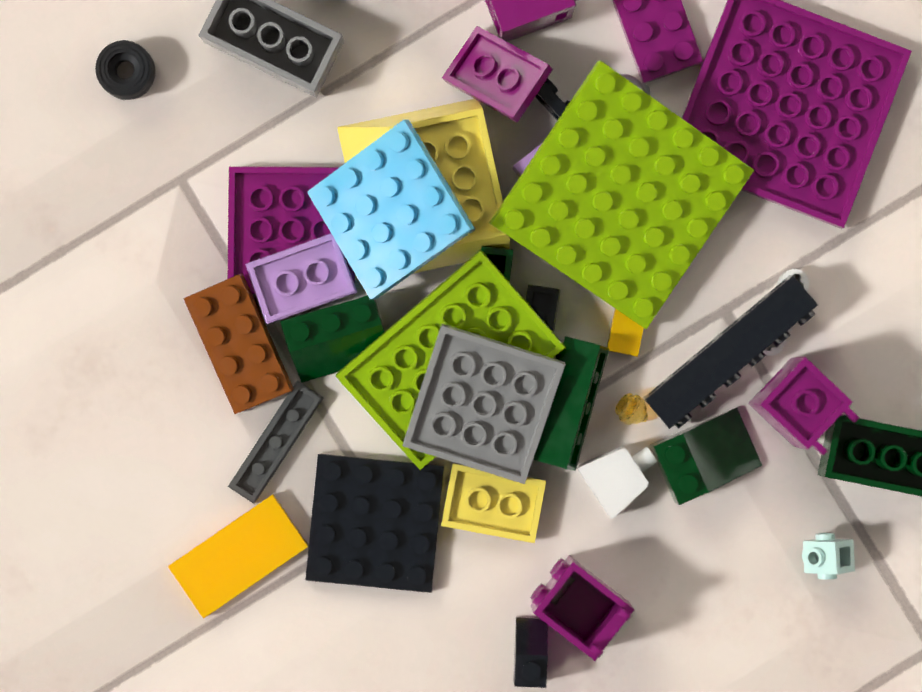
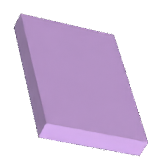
M332 234L245 264L267 325L358 293L345 256Z

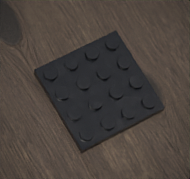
M318 454L305 581L432 593L444 466L427 464L419 470L414 463Z

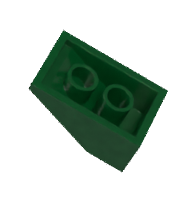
M737 407L650 444L673 500L678 505L709 493L762 466Z

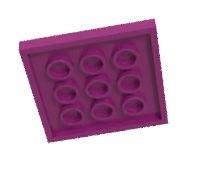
M229 166L227 279L243 273L252 294H256L245 264L331 234L307 191L339 167ZM347 261L351 276L355 284V273L352 267L350 266L349 262Z

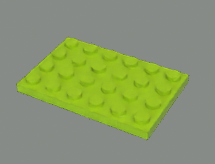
M482 250L478 251L335 376L419 470L432 461L435 456L406 448L402 445L441 324L550 358L555 357L565 348L560 339Z

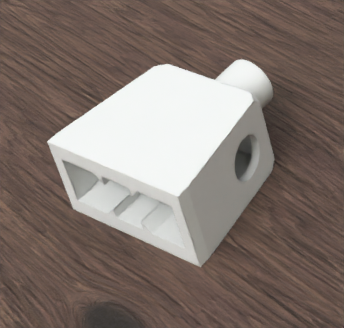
M621 446L578 465L577 469L607 515L613 519L650 485L642 472L656 464L657 461L648 447H645L631 457L627 449Z

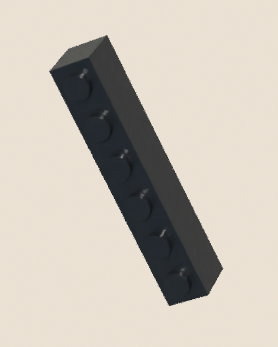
M789 275L644 397V400L669 429L674 425L680 428L692 418L690 412L695 407L700 405L704 408L717 397L714 392L724 384L727 388L741 377L739 371L747 364L753 367L766 356L763 351L772 343L778 346L791 335L788 330L797 322L802 326L815 315L813 309L818 304L793 275Z

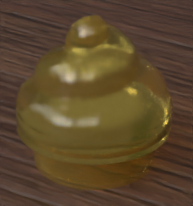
M627 393L617 403L615 413L624 424H639L648 420L647 405L641 396Z

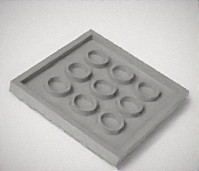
M441 324L402 446L525 484L565 367V362Z

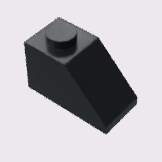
M516 617L514 687L546 688L548 624L540 618Z

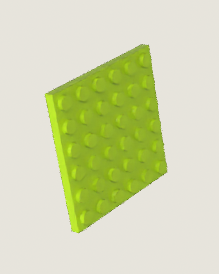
M597 61L489 223L647 329L752 175L754 169L604 62Z

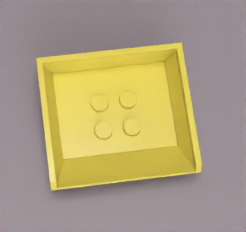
M470 99L337 127L344 162L346 163L402 120H410L473 224L474 231L413 274L466 263L481 250L482 246L510 249V237L489 223L503 203L483 108L478 100Z

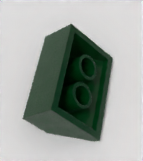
M368 295L280 321L289 353L301 383L339 372L385 332L376 300H370Z

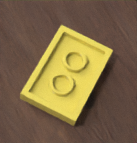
M452 463L441 526L535 543L546 480L527 477L525 484L468 466Z

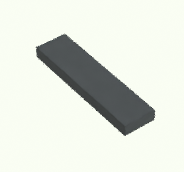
M296 381L293 386L294 389L289 392L228 485L230 489L253 504L256 503L324 399V397L299 381Z

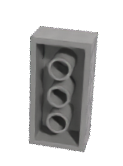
M216 0L198 35L204 43L316 98L344 44L342 34L273 0Z

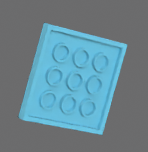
M402 120L307 191L370 300L379 298L475 230L410 120Z

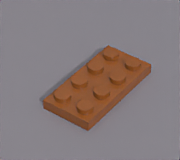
M243 273L183 298L234 414L294 389Z

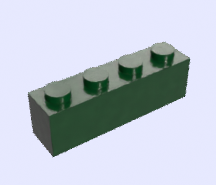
M565 336L564 342H562L565 348L556 355V360L565 362V367L533 460L576 471L609 348Z

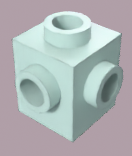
M835 533L815 534L816 539L803 541L802 559L804 562V573L817 574L818 579H836L838 574L855 571L853 539H835Z

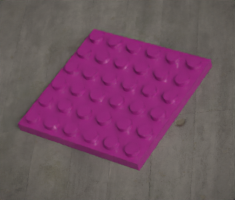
M727 0L682 119L754 169V172L741 189L742 191L843 229L912 51L781 0Z

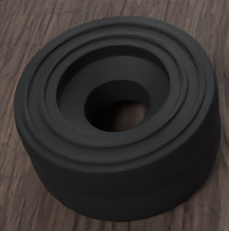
M128 40L115 41L107 45L100 52L95 66L96 77L102 88L112 96L122 100H132L144 95L151 88L156 73L155 64L150 54L141 45ZM122 62H131L133 64L134 73L130 78L122 79L118 76L117 68Z

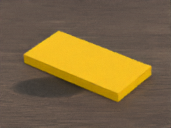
M272 494L170 564L168 568L204 619L306 549L309 545L275 495Z

